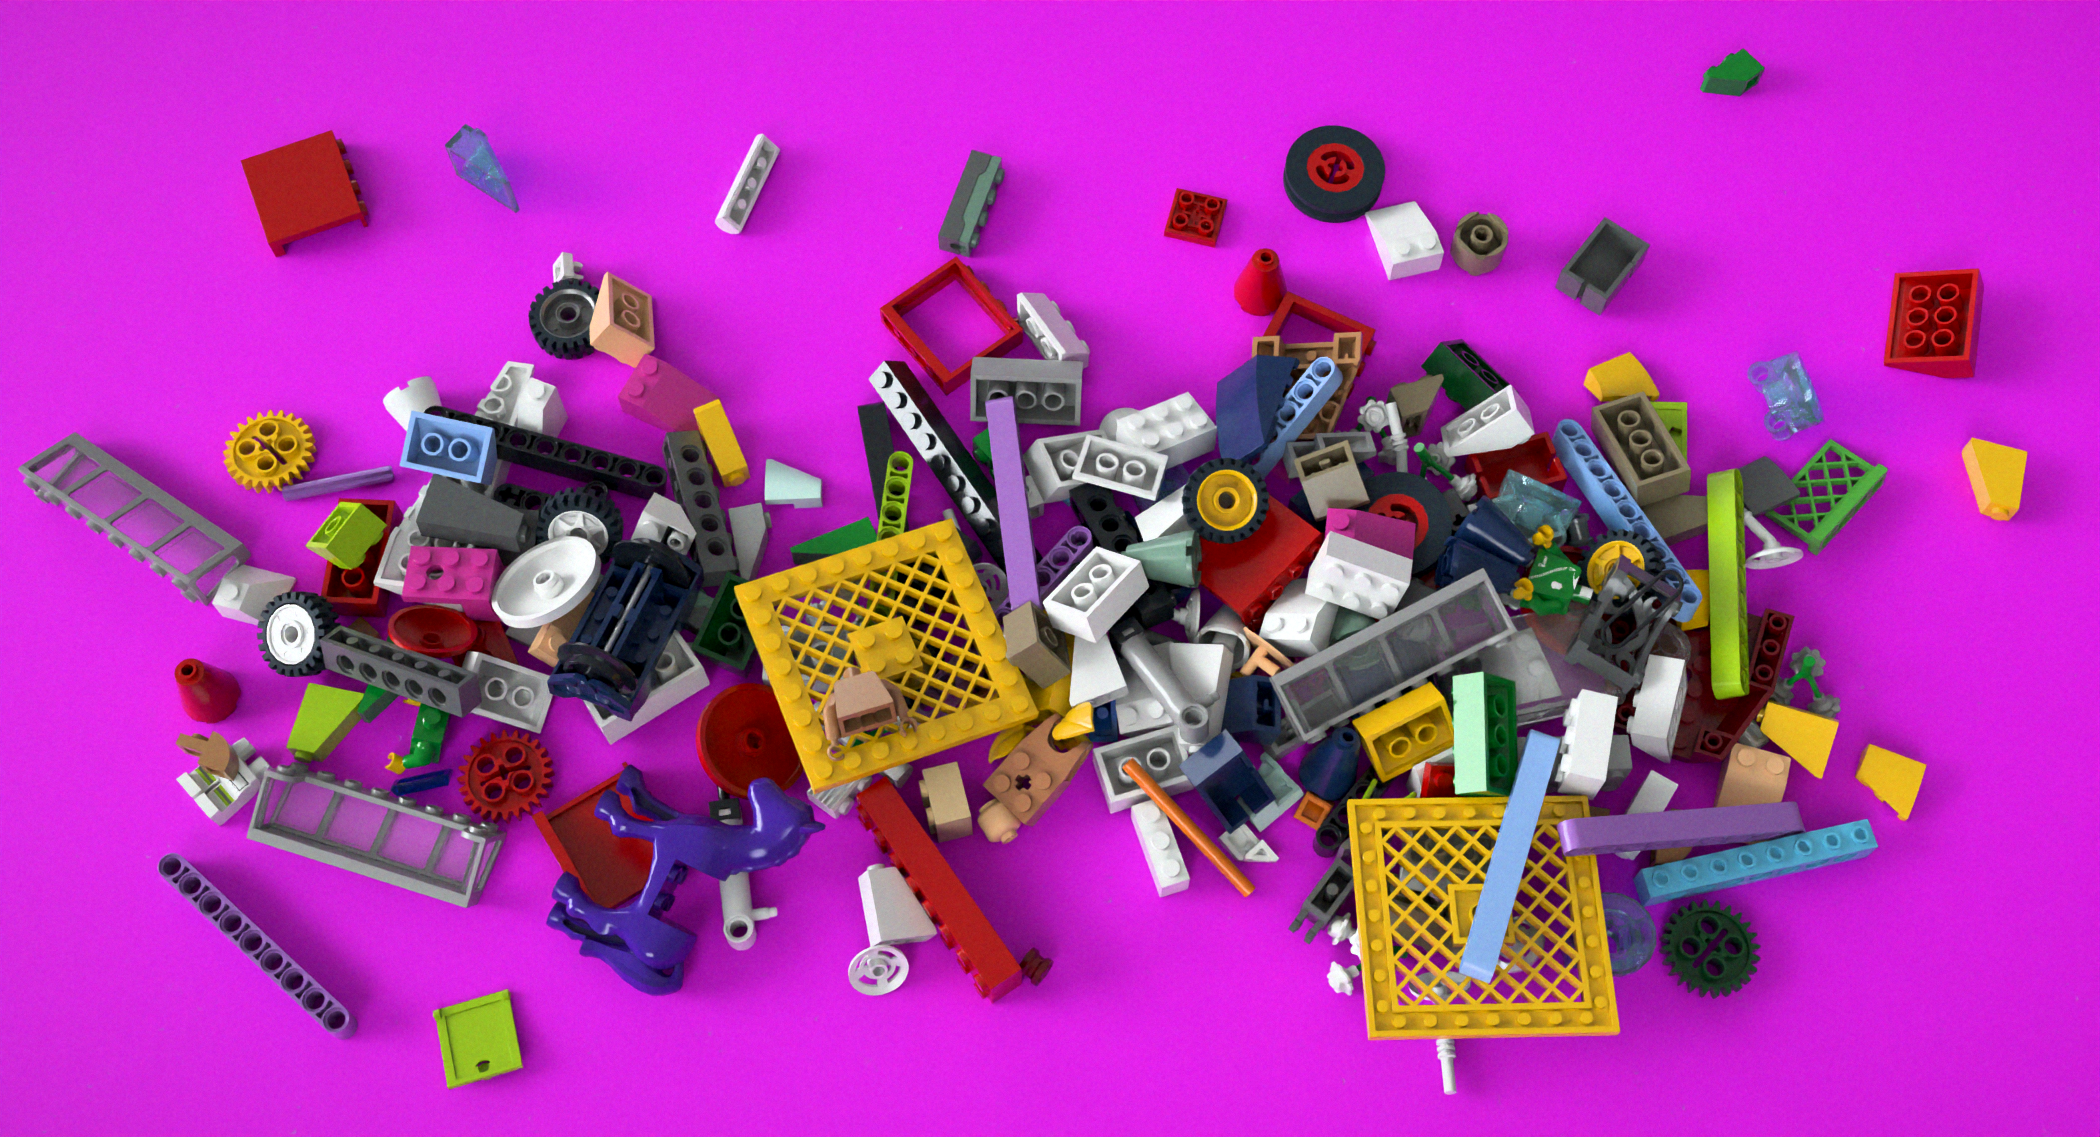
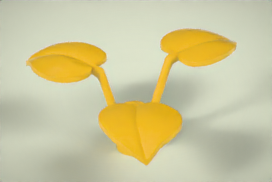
M1084 702L1072 708L1065 718L1053 729L1054 745L1060 750L1066 748L1070 751L1085 740L1089 741L1093 748V743L1085 735V733L1094 732V710L1091 703ZM1022 723L1002 730L991 745L989 762L992 764L994 760L1010 754L1026 737V733H1031L1035 728L1029 725L1025 726L1026 724Z

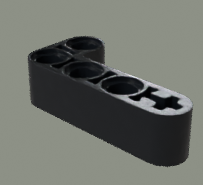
M601 481L589 482L584 487V493H588L589 489L596 490L595 496L600 495V493L606 495L605 502L611 499L607 486ZM510 483L500 485L494 492L495 501L512 509L530 510L535 505H541L537 509L541 511L548 498L554 497L551 494Z

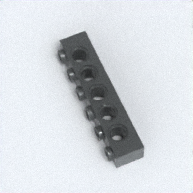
M699 430L667 432L661 449L675 501L682 507L696 531V536L689 549L691 560L703 568L704 581L700 588L721 586L727 572L734 575L739 572V561L737 556H733L731 533L726 531L725 511L720 509L719 489L717 486H714L712 481L713 468L710 463H707L706 443L701 441Z
M341 625L320 639L326 669L462 718L482 703L478 674L401 648L395 644Z

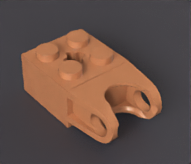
M1058 713L1047 718L1026 736L983 784L1022 823L1031 827L1037 823L1071 784V780L1092 749V744L1085 740L1068 752L1059 753L1057 751L1052 731L1063 719ZM1031 778L1029 781L1031 784L1030 788H1023V781Z

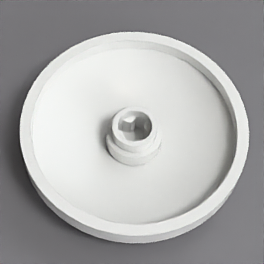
M558 537L540 543L524 552L504 570L494 586L491 597L492 607L506 625L514 628H533L552 622L575 608L593 589L601 571L600 557L592 544L580 537Z

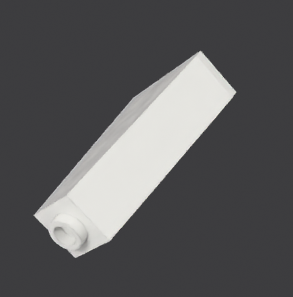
M1184 486L1135 517L1143 541L1193 530L1188 525L1182 510ZM1221 493L1218 499L1219 505L1226 509L1232 504L1231 496L1227 493Z
M1170 643L1169 645L1171 671L1195 701L1214 691H1217L1220 695L1219 700L1206 708L1209 713V735L1206 740L1199 744L1187 743L1181 738L1180 730L1177 727L1179 744L1188 751L1189 755H1193L1221 733L1234 655L1225 645ZM1192 722V723H1189V724H1190V725H1197V724H1199V723Z

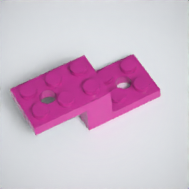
M411 546L401 597L404 602L462 604L467 617L471 620L502 621L492 607L491 597L497 580L508 566H503L497 549ZM435 570L444 572L439 579H429V575Z

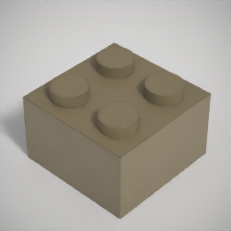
M1031 600L1002 617L1004 625L1003 636L1007 645L1006 657L1012 666H1017L1024 672L1028 680L1036 682L1042 689H1045L1072 673L1065 632L1053 628L1049 617Z

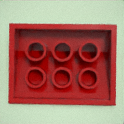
M1979 268L1895 273L1884 366L1942 378L1974 377L1984 284Z

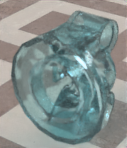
M1797 350L1768 362H1755L1748 368V379L1757 392L1764 394L1770 411L1765 415L1764 425L1773 439L1784 441L1796 432L1825 422L1813 383ZM1768 374L1765 380L1757 381L1760 375ZM1785 421L1781 428L1773 429L1777 422Z
M1510 469L1507 470L1500 486L1498 498L1494 501L1496 505L1503 504L1509 509V520L1538 532L1537 529L1543 525L1557 528L1562 536L1559 543H1557L1559 548L1566 542V530L1574 520L1582 504L1580 500Z
M1603 892L1601 896L1606 932L1617 945V952L1610 953L1613 977H1623L1636 973L1652 957L1657 944L1656 927L1649 912L1637 900L1622 893ZM1568 929L1559 937L1562 938L1568 932ZM1572 933L1565 942L1575 950ZM1561 950L1564 967L1566 968L1573 959Z

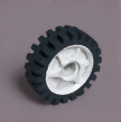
M570 487L566 488L564 493L560 490L556 492L554 497L548 498L539 515L536 536H538L539 544L565 536L583 538L592 544L601 562L605 565L609 562L610 558H613L614 545L622 540L624 529L623 517H620L621 512L619 508L614 509L615 503L611 499L605 502L606 495L600 493L597 497L595 496L596 490L589 489L588 493H584V487H578L576 492Z

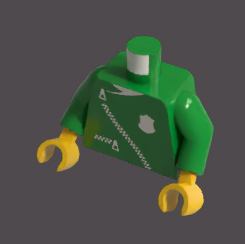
M1549 525L1539 527L1537 529L1538 533L1532 536V542L1538 546L1543 545V548H1539L1528 579L1522 578L1515 582L1514 585L1518 589L1513 591V597L1516 600H1521L1520 607L1532 609L1539 616L1565 615L1571 600L1588 606L1594 589L1577 584L1582 571L1581 568L1576 566L1561 551L1555 541H1551L1554 537V532Z
M409 698L407 700L403 699L404 703L420 707L411 738L410 753L404 757L393 752L390 753L388 759L392 761L385 768L401 775L405 769L426 766L430 763L438 764L451 713Z

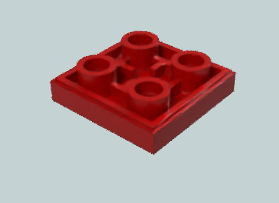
M1177 188L1164 230V236L1215 248L1228 200Z

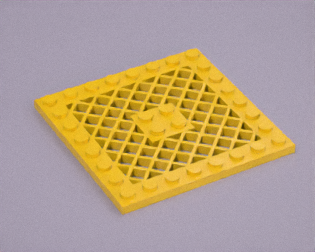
M952 518L734 586L736 598L814 794L1038 718L1039 713L1019 668L1012 666L1006 657L1007 645L1003 632ZM916 562L913 568L906 566L907 564ZM922 562L936 567L932 576L918 571ZM888 571L886 577L878 574L881 572ZM895 571L908 576L905 584L892 580ZM940 571H942L946 582L937 578ZM914 578L927 583L924 592L910 587ZM862 579L859 585L851 583L853 581ZM868 580L881 584L878 593L864 588ZM933 586L946 591L942 600L929 595ZM887 587L900 592L896 601L883 596ZM834 588L831 594L824 592L825 590ZM841 588L854 593L850 602L837 597ZM951 594L957 606L948 603ZM906 595L919 600L915 609L902 604ZM860 596L873 601L869 610L856 605ZM806 597L804 603L797 601V599ZM814 597L827 602L822 611L809 606ZM924 603L938 608L934 617L921 612ZM878 604L892 609L888 618L875 613ZM786 605L799 610L795 620L782 615ZM832 605L845 609L842 618L828 614ZM943 610L957 616L953 624L939 619ZM851 612L864 617L861 626L847 621ZM897 612L911 617L907 626L903 616L894 618ZM805 613L818 618L814 627L801 623ZM916 619L930 624L926 633L912 628ZM962 619L967 630L958 627ZM870 620L878 623L867 627ZM824 621L837 626L833 635L820 631ZM781 624L790 627L786 637ZM935 627L949 632L945 641L931 636ZM843 629L851 632L847 633L848 642L838 638ZM796 630L809 635L805 645L792 640ZM954 635L968 640L964 649L950 644ZM815 638L828 643L824 653L811 648ZM912 638L921 641L918 649H916ZM927 644L940 649L936 658L923 653ZM972 644H974L978 655L969 652ZM834 646L847 651L843 660L830 655ZM791 649L800 652L796 662ZM945 652L959 657L956 666L942 661ZM853 654L858 667L849 663ZM806 655L819 660L815 670L802 665ZM964 660L979 665L975 674L961 669ZM922 662L932 666L928 675L920 672L923 671ZM825 663L839 668L834 678L821 673ZM857 667L860 669L861 674L874 671L880 679H886L899 687L902 695L915 700L907 714L908 717H912L918 723H921L918 725L916 733L913 727L909 728L910 724H904L903 728L907 736L902 737L898 730L899 726L891 723L879 727L874 737L861 732L851 735L846 746L839 744V746L833 747L831 750L837 753L832 754L831 751V755L839 758L844 754L842 760L832 761L828 757L827 749L831 745V740H827L821 724L824 725L823 709L829 695L834 692V683L840 680L846 669ZM983 668L985 669L989 680L980 677ZM937 669L951 674L947 683L933 678ZM801 674L811 677L806 686ZM904 677L901 684L892 681ZM956 677L970 682L967 691L952 686ZM910 678L924 683L920 692L906 687ZM816 680L830 685L825 695L812 690ZM975 685L990 690L986 699L971 694ZM929 686L943 691L939 701L925 695ZM948 693L962 699L958 709L944 703ZM994 693H995L996 696H997V698L994 699V700H991L992 697H993V695H994ZM811 699L821 702L817 711H815ZM967 701L976 705L964 709L967 704ZM920 703L935 708L930 718L916 712ZM940 711L949 714V715H946V716L937 718V716H938V714H939ZM884 729L893 733V734H890V735L881 737V735H882ZM856 739L865 742L853 747Z
M1588 795L1544 796L1535 828L1539 830L1533 836L1530 845L1544 858L1536 865L1527 857L1525 867L1531 872L1524 880L1521 878L1517 894L1521 890L1524 891L1534 902L1526 909L1517 900L1514 901L1513 909L1521 917L1513 924L1511 912L1500 950L1511 962L1504 970L1496 964L1494 973L1498 977L1491 985L1467 976L1459 986L1446 974L1453 966L1458 969L1460 967V958L1464 953L1486 874L1480 869L1487 862L1490 863L1494 847L1490 851L1487 850L1477 840L1486 833L1496 842L1498 836L1496 829H1500L1509 797L1348 799L1347 813L1368 1040L1611 1036L1620 1033L1596 855L1567 857L1564 856L1562 850V861L1554 854L1561 846L1556 825L1569 819L1590 817ZM1434 830H1449V831H1448V833L1442 838V837H1441L1437 832H1435ZM1465 830L1479 831L1472 837ZM1382 831H1389L1382 839ZM1405 831L1419 832L1412 838ZM1543 832L1547 833L1557 842L1551 850L1537 840ZM1454 833L1467 843L1460 852L1447 842ZM1394 834L1407 844L1399 853L1387 843ZM1424 834L1436 843V846L1430 852L1417 842ZM1471 847L1483 857L1477 866L1464 856ZM1411 848L1423 858L1416 867L1403 857ZM1440 848L1453 857L1447 866H1444L1434 857ZM1384 852L1393 859L1386 867ZM1547 861L1551 862L1561 871L1555 879L1551 878L1541 869ZM1427 862L1440 872L1433 881L1420 871ZM1457 862L1470 872L1463 881L1450 871ZM1397 863L1410 873L1402 882L1390 872ZM1534 875L1547 885V888L1541 894L1528 884ZM1564 875L1567 890L1558 883ZM1475 876L1483 884L1468 883ZM1414 877L1426 887L1419 896L1406 886ZM1443 877L1452 883L1446 886V893L1437 886ZM1386 880L1396 888L1389 896ZM1551 889L1565 900L1558 909L1544 898ZM1400 892L1413 902L1406 911L1402 910L1392 901ZM1430 892L1443 902L1436 911L1423 901ZM1538 904L1552 915L1545 924L1531 913ZM1568 904L1571 920L1562 913ZM1447 906L1449 922L1439 915ZM1416 907L1429 916V919L1422 926L1409 916ZM1389 909L1399 917L1392 926ZM1525 919L1538 930L1531 939L1518 929ZM1555 919L1568 929V932L1562 938L1548 928ZM1433 921L1446 931L1439 941L1426 930ZM1402 922H1405L1416 932L1409 941L1395 931ZM1572 933L1575 950L1565 942ZM1541 934L1555 944L1549 953H1546L1535 943ZM1450 935L1452 947H1463L1457 955H1454L1443 945ZM1420 936L1433 947L1425 956L1412 946ZM1515 937L1525 945L1518 954L1508 947L1514 946L1516 943ZM1392 939L1402 947L1395 956L1393 954ZM1559 948L1573 959L1566 968L1552 958ZM1528 949L1542 960L1535 969L1521 958ZM1406 951L1419 962L1412 971L1408 970L1398 961ZM1436 951L1450 961L1442 971L1429 960ZM1576 963L1579 980L1569 972ZM1515 964L1529 975L1522 984H1519L1508 974ZM1545 964L1559 974L1552 984L1538 973ZM1423 966L1436 977L1429 986L1415 976ZM1395 969L1405 977L1398 986L1396 984ZM1532 979L1546 990L1539 999L1525 989ZM1562 979H1565L1577 990L1570 999L1556 988ZM1501 980L1515 990L1508 1000L1494 989ZM1409 981L1422 992L1414 1002L1401 991ZM1439 981L1453 991L1446 1001L1432 991ZM1470 981H1473L1484 991L1477 1000L1473 999L1463 990ZM1581 993L1582 1002H1573ZM1549 994L1559 1001L1542 1003ZM1489 995L1498 1004H1481V1002ZM1518 995H1520V996L1523 997L1528 1003H1512V1002L1514 1001V999H1515ZM1427 996L1436 1005L1419 1004ZM1456 996H1458L1466 1004L1450 1003L1455 999ZM1398 1000H1400L1404 1005H1398Z

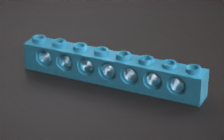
M1864 819L1644 868L1638 872L1633 881L1641 905L1646 907L1864 858L1878 848V844L1869 820Z

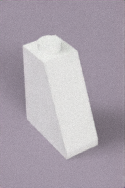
M531 377L518 399V427L557 438L568 419L557 388Z
M1105 633L1097 643L1075 636L1069 700L1071 707L1074 708L1081 703L1089 702L1095 708L1129 695L1127 685L1107 634Z
M1651 770L1637 789L1624 814L1663 812L1678 784ZM1640 851L1614 854L1623 859L1629 858L1633 861Z
M885 864L871 865L867 867L866 872L858 877L870 947L922 942L929 940L937 934L936 927L896 867L885 868Z

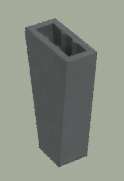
M433 474L416 519L421 536L521 553L524 542L527 543L529 541L531 528L527 525L523 513L438 474Z

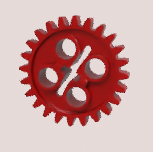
M503 730L501 738H497L494 732H492L490 736L491 741L487 742L481 737L480 743L482 746L477 748L471 745L470 748L474 754L472 756L463 755L464 760L468 764L458 767L460 772L464 774L457 778L459 784L464 785L458 790L462 796H466L463 801L467 806L472 805L470 809L474 814L481 811L480 816L483 820L488 819L491 815L493 822L497 824L502 816L505 822L510 824L511 816L515 815L519 821H522V812L526 811L527 814L532 816L531 807L533 805L539 808L543 807L539 801L540 797H550L545 788L554 787L552 780L548 779L555 776L553 768H548L554 763L551 757H547L549 754L545 747L540 748L541 743L538 739L531 742L532 738L528 733L521 739L518 730L513 732L512 737H509L507 731ZM517 754L523 755L522 759L517 763H510L513 756ZM494 764V768L490 772L482 773L486 765ZM508 773V779L504 780V775ZM522 781H531L527 788L518 789ZM502 790L500 797L490 799V795L494 791Z

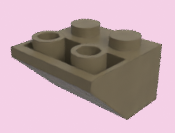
M1442 374L1436 376L1426 375L1418 381L1408 384L1402 382L1390 388L1386 404L1396 402L1402 431L1406 433L1404 439L1421 434L1436 404L1444 380Z
M1348 440L1294 459L1302 487L1316 522L1327 518L1328 508L1354 509L1370 503L1355 455Z

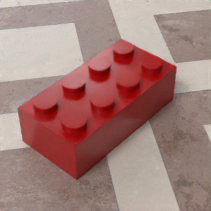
M339 498L338 504L340 502L362 503L387 526L383 529V536L379 542L370 546L364 553L366 557L358 567L352 570L342 569L327 560L321 596L327 599L326 602L334 606L331 612H337L338 615L386 617L390 591L375 586L373 582L390 534L395 527H399L402 523L403 513L395 500Z

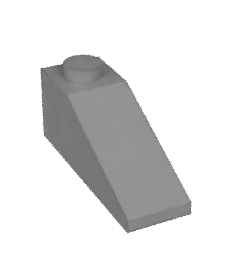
M762 503L728 509L739 561L741 578L749 581L756 580L769 541L767 529L772 528L770 513L763 511Z

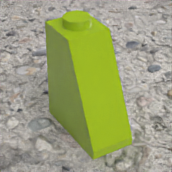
M308 683L286 746L293 754L294 759L303 763H311L312 760L323 762L362 719L357 710L364 693Z

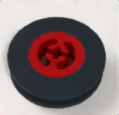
M1321 126L1302 134L1289 149L1283 174L1284 188L1293 205L1305 215L1328 223L1348 222L1364 215L1377 202L1385 177V164L1378 147L1361 132L1344 126ZM1336 164L1339 165V169L1334 176L1333 184L1328 182Z
M1407 472L1383 473L1365 481L1364 485L1370 503L1351 510L1364 511L1405 521V514L1403 512L1411 515L1418 525L1414 542L1412 577L1419 579L1435 569L1439 554L1445 555L1448 548L1443 546L1447 537L1452 535L1451 511L1443 494L1428 480Z

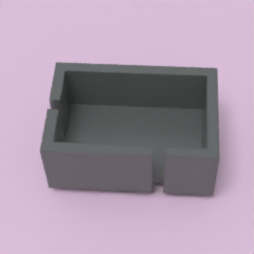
M1604 217L1562 269L1555 288L1574 300L1577 297L1581 298L1580 304L1600 316L1642 264L1650 244Z

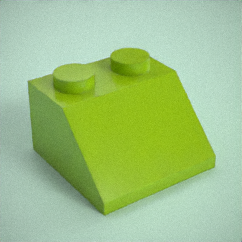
M340 502L305 546L336 566L352 570L364 561L366 557L364 553L368 548L379 542L383 536L382 531L387 524L362 503Z

